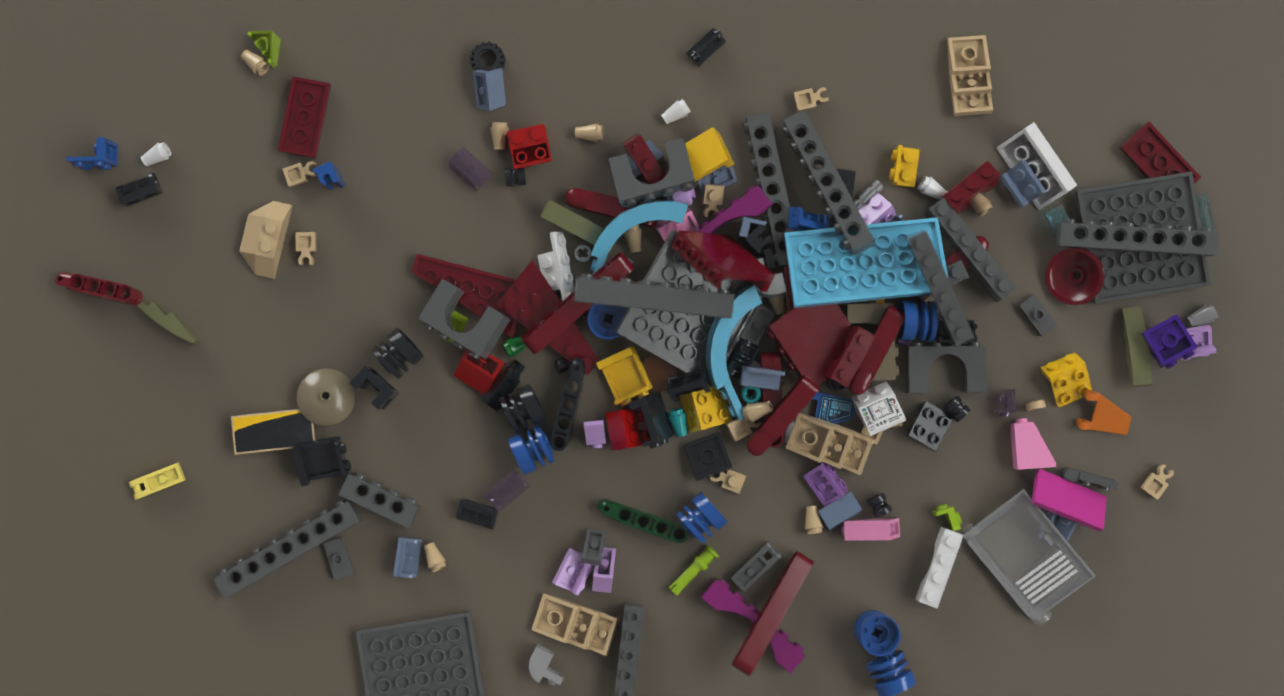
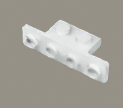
M550 232L553 251L538 255L540 271L554 291L561 290L563 301L574 291L573 276L569 265L570 259L567 254L566 239L563 232Z

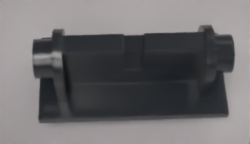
M713 27L686 54L700 67L726 40L722 37V32Z

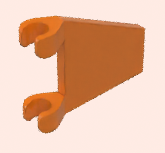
M1084 390L1083 396L1089 401H1096L1091 421L1078 418L1076 426L1082 430H1097L1127 435L1132 417L1099 392Z

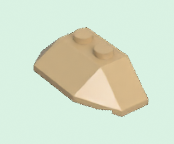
M272 201L248 214L239 251L255 275L275 279L292 205Z

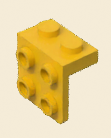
M1075 352L1040 367L1042 374L1051 384L1055 403L1058 407L1083 398L1084 390H1092L1086 363Z

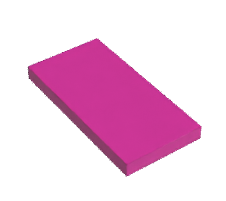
M1040 468L1035 471L1031 504L1101 532L1104 530L1107 496Z

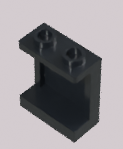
M660 392L629 402L631 410L641 407L651 440L642 443L643 447L650 446V449L668 443V439L673 437L674 434L667 418Z
M340 436L294 444L292 455L301 487L308 486L310 480L337 475L347 478L348 472L351 471V464L349 459L346 460L345 442L341 441Z

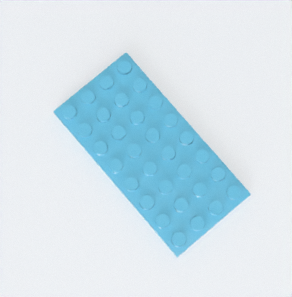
M938 218L867 224L874 238V246L854 256L851 251H846L842 242L844 238L842 235L837 234L835 228L784 233L794 308L932 294L905 238L921 230L927 231L948 277ZM851 229L848 231V234L856 235L858 231Z

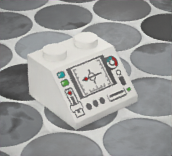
M887 381L867 389L861 395L851 397L856 413L870 436L906 421L897 398Z

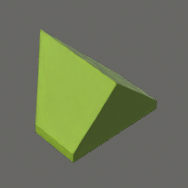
M272 30L249 31L247 33L248 36L254 41L262 55L264 54L268 63L273 68L276 67L281 39Z

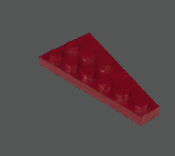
M532 259L497 305L530 330L561 301ZM575 322L548 344L570 362L575 357L583 358L586 365V375L600 361Z

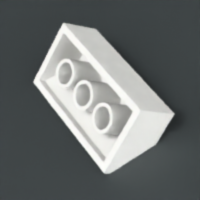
M1034 122L996 147L1010 169L1025 160L1043 185L1046 192L1032 200L1038 210L1046 207L1077 186Z

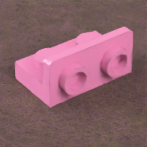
M687 207L682 224L669 220H657L655 224L664 243L671 230L677 232L679 230L694 232L700 230L689 207Z

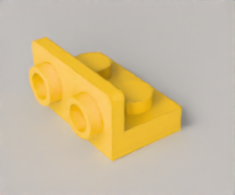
M898 145L896 150L893 149L891 161H894V166L890 169L889 180H892L891 185L914 188L920 149L902 147L903 145Z

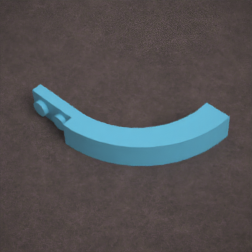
M654 200L638 204L619 214L606 226L595 243L591 256L598 257V259L593 260L590 270H593L594 274L605 264L612 245L630 228L652 220H669L682 224L688 203L675 200Z
M747 285L734 294L732 318L715 317L706 345V367L711 385L716 389L721 388L719 390L720 394L729 404L727 407L729 414L738 420L744 419L743 408L728 375L726 352L730 336L737 323L747 312L762 304L754 285Z

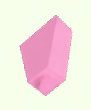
M1027 418L1015 419L1016 423H1010L1013 469L1056 467V462L1034 422H1027Z
M899 518L846 520L842 525V535L845 537V541L893 540L900 537Z

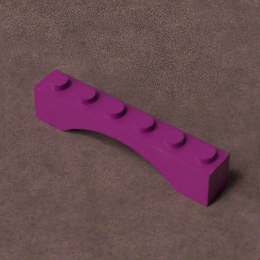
M753 185L744 192L746 195L741 199L737 197L731 201L728 209L718 211L714 215L715 219L710 223L706 221L698 227L700 229L698 232L714 233L722 225L737 218L759 217L772 207L773 203L760 186L754 187Z
M715 578L702 593L701 598L715 610L735 612L749 618L754 623L759 616L758 613L760 611L753 604L748 606L743 602L745 598L739 592L733 593L729 590L730 585L722 578L720 581ZM782 629L776 630L770 641L774 659L791 674L805 657V654L802 652L804 648L796 641L794 643L788 640L789 635Z

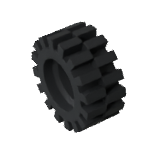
M489 41L487 43L481 42V45L477 44L475 46V50L472 49L470 63L474 71H490L505 67L504 53L497 44H492ZM486 53H490L495 57V62L490 67L483 66L480 61L481 57Z

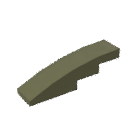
M548 200L540 216L542 219L595 246L600 234L604 230L602 227L551 200Z
M143 296L141 303L137 306L157 324L193 344L201 342L177 312L171 311L168 314L160 303L152 302L150 304Z
M1141 306L1122 308L1120 311L1124 326L1122 333L1126 346L1124 353L1132 387L1151 386L1153 381L1149 346L1141 335L1146 331Z

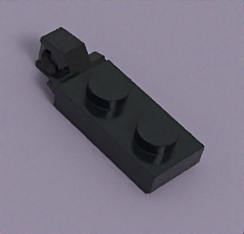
M515 359L499 376L482 401L498 411L501 408L499 398L505 396L507 399L509 397L508 394L512 393L520 383V374L526 367Z

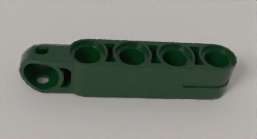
M608 499L600 500L597 505V509L605 516L617 519L620 523L675 543H683L688 538V531L681 524ZM608 506L609 510H605L604 507ZM623 509L628 510L631 514L630 518L626 520L621 519L620 511ZM640 516L648 518L649 522L646 526L638 524L637 520ZM660 522L667 525L666 531L662 533L656 530V525ZM675 530H684V537L682 539L675 538Z

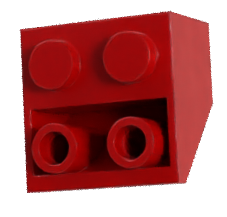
M544 124L507 131L514 169L552 162Z
M467 348L453 376L486 395L506 363L492 354H489L487 359L481 356L477 359L468 354L470 350Z
M641 407L633 410L629 408L605 413L612 451L642 446V443L651 440Z

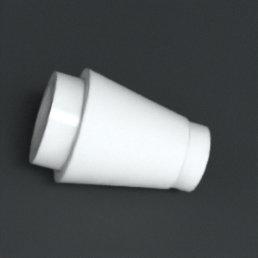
M681 99L669 107L662 114V117L669 124L688 116L687 114L691 111L685 101Z
M164 142L156 143L141 156V160L148 167L149 165L168 160L169 156H171V150Z
M925 176L918 185V189L922 194L939 200L948 192L932 177Z

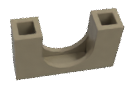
M879 303L845 305V317L850 324H869L877 327L889 305L894 307V303H884L883 305ZM895 339L872 381L896 380V376H899V366L896 365L895 357H898V346H895Z

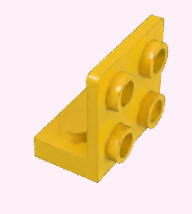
M711 387L709 388V393L700 390L679 396L683 412H686V423L689 433L732 421L727 409V400H724L719 390L721 388Z

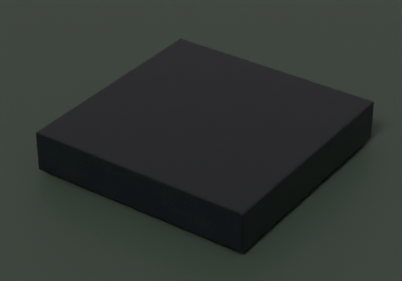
M720 432L683 445L696 481L733 469Z

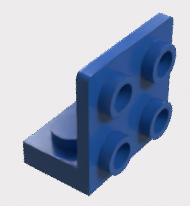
M97 137V143L94 145L97 157H66V161L73 164L74 167H80L81 170H92V167L110 170L111 167H118V144L105 137Z

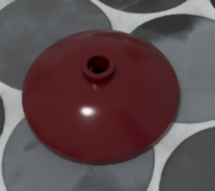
M1077 247L1067 248L1055 254L1049 261L1045 272V280L1050 293L1060 302L1069 305H1081L1094 299L1101 291L1105 278L1103 266L1097 256L1086 249ZM1075 272H1079L1081 277L1076 278Z

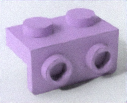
M878 192L858 209L866 225L887 223L896 215L893 205Z
M1209 324L1187 329L1198 348L1193 351L1195 355L1186 360L1198 356L1206 357L1216 353V348L1212 345V327Z
M569 548L552 583L578 596L584 589L585 581L593 571L594 565L581 563L583 553Z

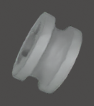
M579 245L574 252L575 258L582 263L589 261L591 249L586 245ZM580 249L582 251H584L585 249L588 251L586 253L588 255L586 258L578 257V255H580V253H578Z

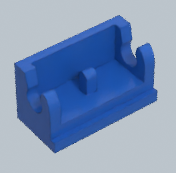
M327 162L312 169L323 185H327L330 190H333L332 182L337 183L341 188L346 187L338 167L332 162Z
M795 207L789 208V229L806 231L829 228L830 219L828 215H824V222L822 223L823 217L820 214L802 211L801 207H797V209Z

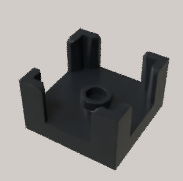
M365 366L349 383L355 389L360 387L362 390L371 383V386L380 392L372 401V405L378 410L381 408L385 410L399 394L376 370Z

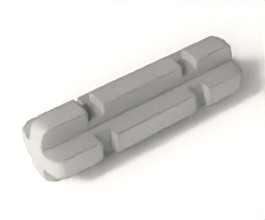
M876 180L871 184V187H868L858 196V199L853 200L857 209H860L863 204L883 189L882 183Z

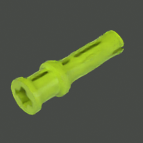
M707 544L705 546L706 549L699 556H695L694 562L669 586L674 594L678 596L702 570H707L708 565L715 558L719 557L718 553L710 545Z

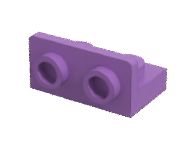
M822 462L804 474L803 477L824 507L843 497L848 490L846 483L835 473L834 466Z

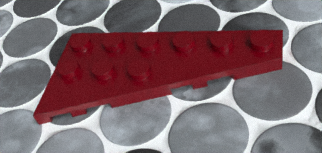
M416 254L412 273L435 288L438 287L442 279L456 286L464 292L458 303L481 318L488 306L510 319L503 332L514 338L518 321L500 308L497 303L516 279Z

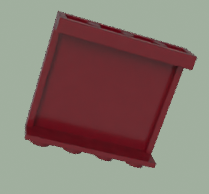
M679 230L672 245V248L716 289H719L723 278L749 280L761 292H767L775 277L770 270L730 235Z
M838 304L793 307L771 324H765L767 328L766 334L777 343V351L781 356L786 357L788 360L787 366L798 375L797 381L803 375H806L817 385L827 379L825 374L833 359H838L845 348L843 341L852 327Z

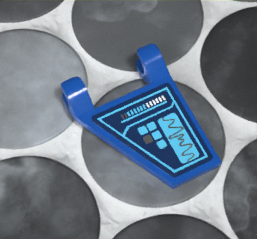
M819 392L812 398L817 400L814 416L816 418L837 424L851 420L854 417L855 407L852 399Z

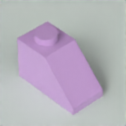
M604 420L584 422L586 445H591V448H602V444L606 443Z
M604 547L601 566L595 565L592 591L611 593L616 548Z

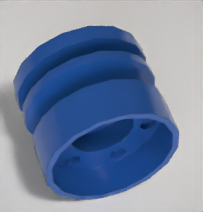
M900 300L897 309L905 313V320L898 331V339L913 341L917 334L919 341H924L925 339L926 341H934L938 328V310L935 301H928L927 303L920 301L917 307L915 301Z
M594 304L588 313L590 330L602 339H613L620 336L615 330L627 310L626 307ZM606 313L614 316L612 319L613 323L604 322Z
M539 425L534 427L536 436H533L530 429L527 430L528 440H525L521 434L508 439L514 457L524 475L537 470L536 460L543 467L546 466L545 456L550 463L555 462L550 441Z
M700 492L692 499L696 508L692 510L685 506L684 509L689 515L685 516L681 511L677 515L684 528L695 539L704 544L707 540L702 535L703 532L712 537L713 535L709 527L712 525L715 529L720 530L728 521Z
M869 610L862 613L856 619L854 625L856 641L866 651L875 656H886L893 653L900 643L901 631L898 624L883 612ZM874 628L878 629V631H876V635H873L871 633L874 632Z
M895 650L886 656H877L866 664L867 671L871 672L870 678L879 679L874 684L878 696H894L916 684L917 681L912 670L902 669L908 664L907 659H903L905 656L903 650Z

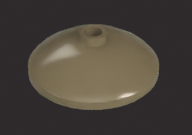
M328 368L318 369L308 374L300 383L297 391V404L303 416L310 422L321 426H331L345 420L352 412L355 404V390L349 384L351 381L348 377L337 370ZM323 393H329V399H323Z

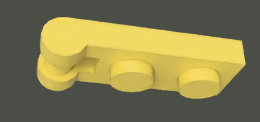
M175 463L128 483L130 488L134 490V499L138 500L186 481L180 463ZM144 483L146 490L142 491L140 484Z

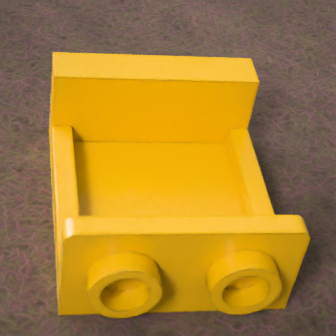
M714 127L685 143L696 186L699 179L725 165L729 168L734 165L720 133Z
M629 347L596 363L598 369L603 371L616 400L614 401L615 405L621 404V406H625L632 402L631 398L638 396L640 399L649 395L648 391L653 389L635 347Z

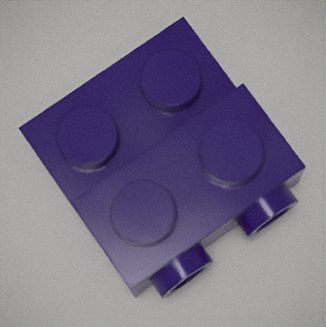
M1177 314L1141 334L1151 349L1150 353L1160 369L1163 367L1170 369L1178 364L1176 360L1182 357L1184 360L1195 355L1193 351L1198 348Z

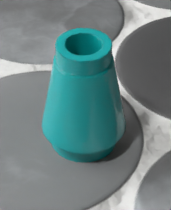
M745 386L742 389L741 395L747 403H755L759 400L761 391L758 387ZM748 389H749V390L754 389V391H755L754 394H752V395L748 394V393H747Z
M675 408L668 411L669 416L667 418L676 437L687 435L686 412H683V408Z

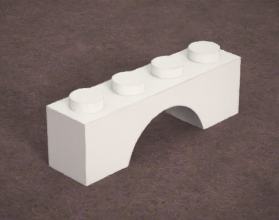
M943 527L940 528L930 568L925 578L921 581L915 598L917 601L938 608L964 535Z

